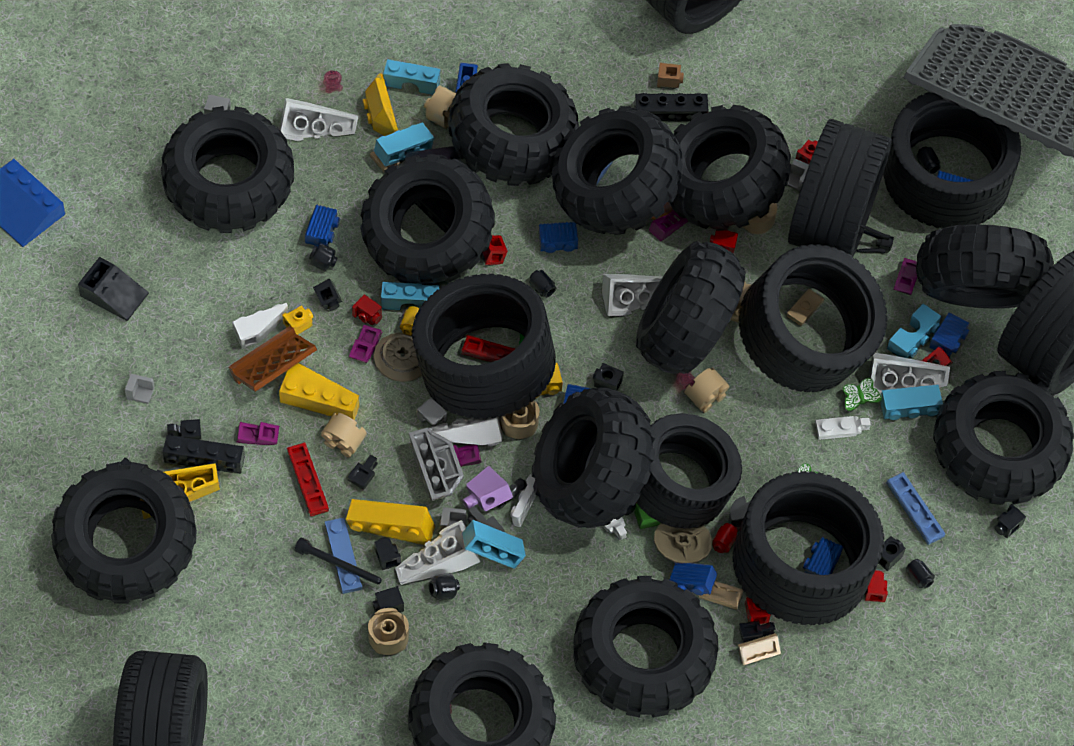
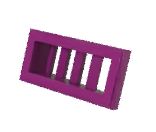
M672 210L668 215L653 220L649 231L659 241H662L686 224L688 220L687 218L680 217Z

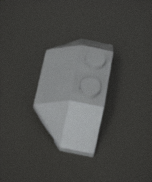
M428 427L409 432L414 460L426 494L432 501L451 496L464 478L452 442L432 432Z

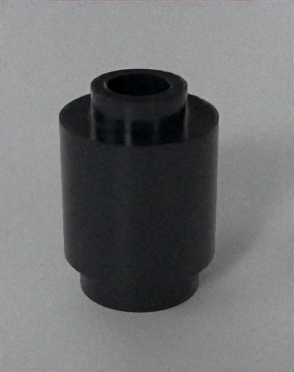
M925 146L919 149L916 157L921 166L931 174L939 171L941 162L933 148Z
M536 270L530 275L529 283L541 296L548 298L556 291L555 282L543 270Z
M914 559L907 565L908 575L919 588H928L934 583L935 575L923 561Z

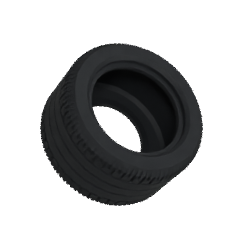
M143 650L136 651L130 655L124 665L118 689L113 746H203L208 698L206 664L195 655Z

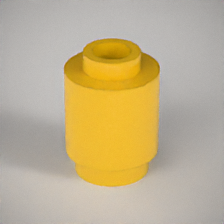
M410 306L404 312L400 329L405 335H412L413 322L418 313V307Z

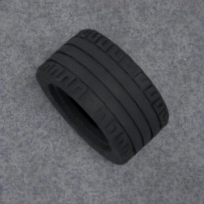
M685 413L670 414L659 418L654 424L650 425L654 428L655 440L653 448L656 449L654 461L651 463L649 470L651 474L647 484L643 485L640 497L636 502L645 513L662 524L684 529L704 526V524L710 523L721 513L740 483L742 474L741 456L731 437L720 426L706 418ZM676 453L694 460L704 470L709 481V487L692 489L676 483L663 470L659 455Z

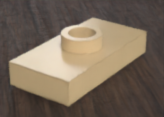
M808 289L787 312L786 316L802 327L824 302V298Z
M715 581L711 594L699 595V598L737 610L743 590Z
M775 633L738 644L740 660L743 665L781 654L778 636Z

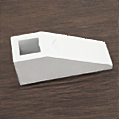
M287 303L277 304L270 309L257 311L253 315L240 317L233 321L234 332L241 348L260 343L283 321L282 314L288 313Z

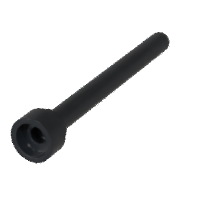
M299 538L295 545V552L301 555L311 554L374 584L379 585L382 582L379 576L313 547L310 541L305 538Z

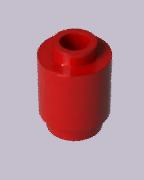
M729 523L720 526L712 540L713 549L718 553H728L737 538V528Z

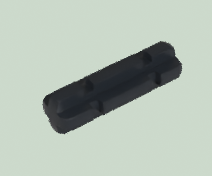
M522 478L517 479L514 485L511 484L509 488L513 498L520 493L519 490H524L527 484ZM504 502L497 507L503 508L507 503Z

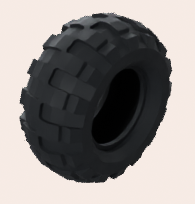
M509 63L498 64L494 69L490 67L481 69L460 86L452 100L448 118V130L450 136H452L455 151L460 159L465 158L467 166L475 173L481 171L486 174V179L495 183L498 179L507 181L509 186H519L523 181L532 185L540 183L546 177L550 178L557 148H562L565 145L563 138L570 130L575 131L579 127L578 113L573 99L569 98L567 90L561 83H553L551 76L543 71L537 73L530 70V66L520 64L517 68L511 67ZM498 114H512L522 117L536 128L537 133L526 136L507 133L498 128L491 121L490 117Z
M723 105L711 107V112L702 114L700 111L691 116V121L688 124H680L673 131L682 150L683 174L681 183L677 184V195L673 202L669 203L672 209L680 217L687 218L688 222L704 229L710 226L712 229H716V231H728L731 225L741 228L750 225L749 220L758 216L761 219L769 213V206L772 203L777 204L783 196L791 171L790 150L779 127L762 113L741 105H733L730 109H726ZM730 154L749 156L744 167L727 179L720 181L701 179L706 168L723 156Z
M224 106L213 107L210 113L203 114L200 111L192 115L187 124L182 123L172 134L161 157V175L167 199L174 204V209L188 221L193 220L196 226L208 231L211 228H215L220 233H232V229L242 228L244 232L256 227V224L260 221L265 223L276 214L277 208H280L285 203L291 192V185L294 182L292 149L287 144L286 137L266 117L259 113L250 114L246 108L235 106L234 110H224ZM221 155L242 156L256 166L250 176L234 184L214 183L200 174L201 168L208 161Z
M620 106L617 111L609 107L600 110L598 116L593 118L587 116L579 122L580 127L575 131L570 130L563 138L565 145L562 148H557L554 156L552 183L558 203L568 217L576 224L596 233L605 234L607 232L609 234L621 235L625 234L629 228L637 231L645 227L647 220L653 216L657 219L665 212L664 205L667 202H673L677 195V184H680L682 181V150L668 125L663 123L659 117L641 109L631 108L630 106ZM625 155H639L635 167L624 179L609 186H596L599 175L609 163Z
M430 154L427 157L421 158L419 155L405 158V162L401 164L391 165L384 170L385 174L379 180L376 179L368 190L369 197L365 199L360 214L362 224L360 229L362 239L369 254L379 268L387 275H392L403 283L439 285L441 281L448 280V282L460 278L462 272L468 268L472 269L481 260L479 258L480 254L488 249L492 239L491 231L495 225V212L492 206V199L483 181L466 164L457 159L448 160L443 155ZM427 198H441L455 206L453 223L449 230L439 239L420 244L410 242L402 237L401 223L407 210L415 203Z
M956 225L938 229L926 235L925 242H922L917 253L916 274L919 283L922 284V291L936 300L974 308H1015L1019 306L1040 278L1051 269L1054 261L1047 241L1028 231L998 225Z
M695 241L685 248L673 261L651 296L638 326L636 347L641 350V355L647 362L666 373L675 374L680 372L688 374L707 357L728 325L744 287L745 268L741 266L740 261L732 252L715 243Z
M1006 371L990 372L987 376L980 374L967 379L964 384L955 387L946 396L945 402L940 406L934 425L933 440L936 443L935 453L940 465L947 469L946 475L956 486L961 485L965 488L967 495L978 499V497L988 499L990 504L1003 505L1005 502H1012L1014 505L1028 502L1033 496H1042L1051 490L1054 484L1062 478L1074 449L1072 444L1074 439L1073 426L1071 421H1069V417H1066L1068 414L1059 397L1054 398L1051 395L1050 388L1041 381L1036 384L1028 380V375L1019 372L1016 375H1008ZM992 419L1012 422L1022 428L1027 434L1032 450L1016 457L997 455L980 443L974 428L980 423Z
M591 388L569 395L566 403H560L553 411V416L549 421H546L541 431L540 440L535 447L532 477L535 478L533 485L535 495L539 496L540 502L545 506L544 508L554 518L578 528H595L609 525L613 519L619 520L626 514L627 508L636 503L640 497L643 485L647 484L651 474L649 470L651 463L654 461L656 450L653 448L655 432L654 428L650 426L651 420L637 401H634L628 395L609 388Z
M120 462L106 464V468L98 471L92 469L81 476L82 479L79 483L70 485L62 496L63 500L60 506L55 509L52 519L53 533L51 534V539L59 566L62 568L67 579L76 588L82 589L88 596L100 601L106 599L113 601L114 604H129L130 600L142 599L144 601L155 597L156 592L163 588L168 589L178 580V575L183 569L185 570L188 567L192 558V550L196 544L197 529L189 499L183 489L172 480V477L161 470L155 471L150 469L146 464L132 462L131 465H122ZM125 507L137 508L148 513L156 522V531L152 541L142 552L128 558H112L102 554L93 546L95 529L100 520L108 513Z
M637 576V579L629 581L627 578L611 583L608 590L598 591L589 600L588 606L581 611L576 622L573 638L575 667L581 674L582 683L591 694L598 695L601 699L600 702L610 709L616 710L617 708L625 711L628 716L640 718V715H652L653 718L668 715L670 710H681L691 704L693 699L703 693L710 683L711 676L715 670L719 649L718 635L714 630L715 623L709 611L700 606L699 598L688 589L684 591L679 588L678 584L665 578L663 581L652 579V576ZM637 624H648L659 627L667 632L674 640L678 653L670 662L661 667L643 669L635 667L622 659L614 647L613 640L627 627Z
M485 642L481 646H474L471 643L456 646L453 651L443 652L434 658L431 664L425 670H422L415 682L407 715L408 729L412 733L413 745L549 746L556 725L555 700L551 688L544 683V675L534 664L529 665L523 659L524 656L513 649L507 651L498 648V644ZM481 689L493 692L500 696L509 706L514 719V728L506 736L495 741L483 742L471 739L455 726L450 714V703L459 694L469 690Z

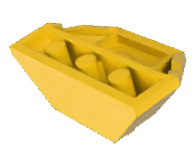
M379 73L366 89L365 99H362L364 110L368 109V113H366L368 124H372L374 131L387 136L398 131L383 73Z

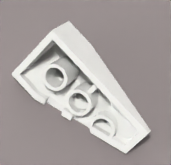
M285 98L280 131L286 139L301 141L304 140L303 138L308 137L317 139L324 135L341 136L355 134L358 115Z
M603 274L602 295L607 315L626 316L632 314L631 311L639 308L641 310L646 309L662 276Z
M875 353L871 357L869 378L873 380V388H876L880 395L882 390L929 385H939L940 388L948 384L950 367L894 355Z
M499 416L496 418L488 417V419H474L473 417L469 420L458 418L452 422V425L442 423L429 427L432 432L455 443L488 444V446H494L502 441Z
M462 520L442 529L436 539L432 542H426L424 544L425 548L418 553H413L395 568L401 585L432 578L439 574L461 571L480 562L478 554L468 551L464 547L462 532L466 527Z

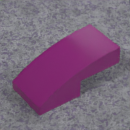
M904 258L893 290L912 295L917 280V261Z
M363 325L358 340L355 339L349 358L367 363L383 333L382 330Z
M240 422L236 442L277 445L280 426L260 422V425Z
M470 444L459 448L453 445L461 467L482 463L478 445Z

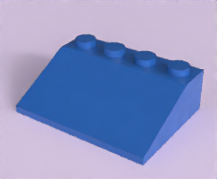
M12 159L0 168V227L18 244L24 247L63 217L65 209L63 202L19 162Z

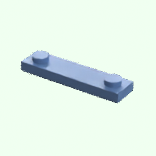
M903 472L888 479L886 484L927 545L945 537V532L905 473Z
M344 517L325 521L333 556L357 566ZM336 566L343 594L362 590L359 576Z

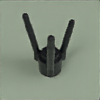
M863 224L860 225L861 228L865 229L864 234L877 238L876 246H879V248L857 249V252L885 254L886 250H891L894 237Z

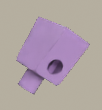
M488 466L467 483L466 487L470 495L462 501L468 510L478 505L484 511H488L512 499L513 495L508 483Z

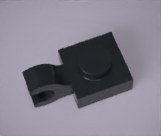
M200 419L180 421L181 426L167 424V433L170 436L201 439Z
M370 455L364 465L358 462L347 477L348 481L364 490L375 476V472L372 470L378 464L376 462L377 458Z
M759 621L739 624L743 643L774 634V630H776L774 622L760 625Z

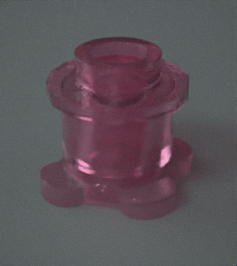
M330 70L324 75L323 84L326 85V92L329 94L334 91L340 92L343 90V86L340 84L342 76L338 71Z
M679 372L676 376V383L681 384L685 390L688 385L692 387L695 383V377L691 372L688 374Z

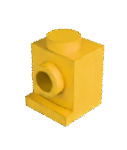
M302 305L287 314L286 312L282 314L285 327H293L296 334H300L313 326L312 312L309 308L304 309Z

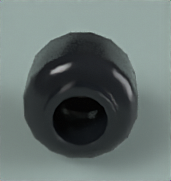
M320 243L318 246L314 245L309 259L311 260V265L327 271L329 267L334 268L338 257L335 256L336 251L334 248Z
M451 573L435 575L428 584L429 593L439 601L453 599L460 589L459 581Z

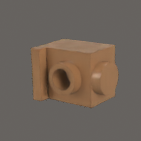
M660 63L657 87L679 88V83H683L684 73L681 72V65Z

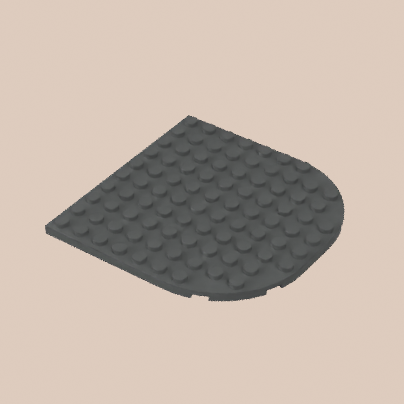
M953 24L946 29L943 27L937 29L906 71L904 79L908 80L909 83L919 85L930 93H936L947 101H953L962 108L975 111L979 116L990 118L996 124L1005 125L1013 132H1020L1030 140H1037L1047 148H1054L1060 151L1061 154L1074 158V71L1067 68V63L1059 58L996 30L994 33L985 31L981 26Z

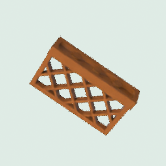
M289 326L228 368L237 384L243 383L256 392L317 351V348L314 344L296 334L294 328Z

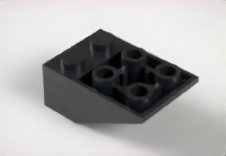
M101 257L96 260L78 283L79 293L82 298L126 321L130 319L149 294L147 290L120 268Z

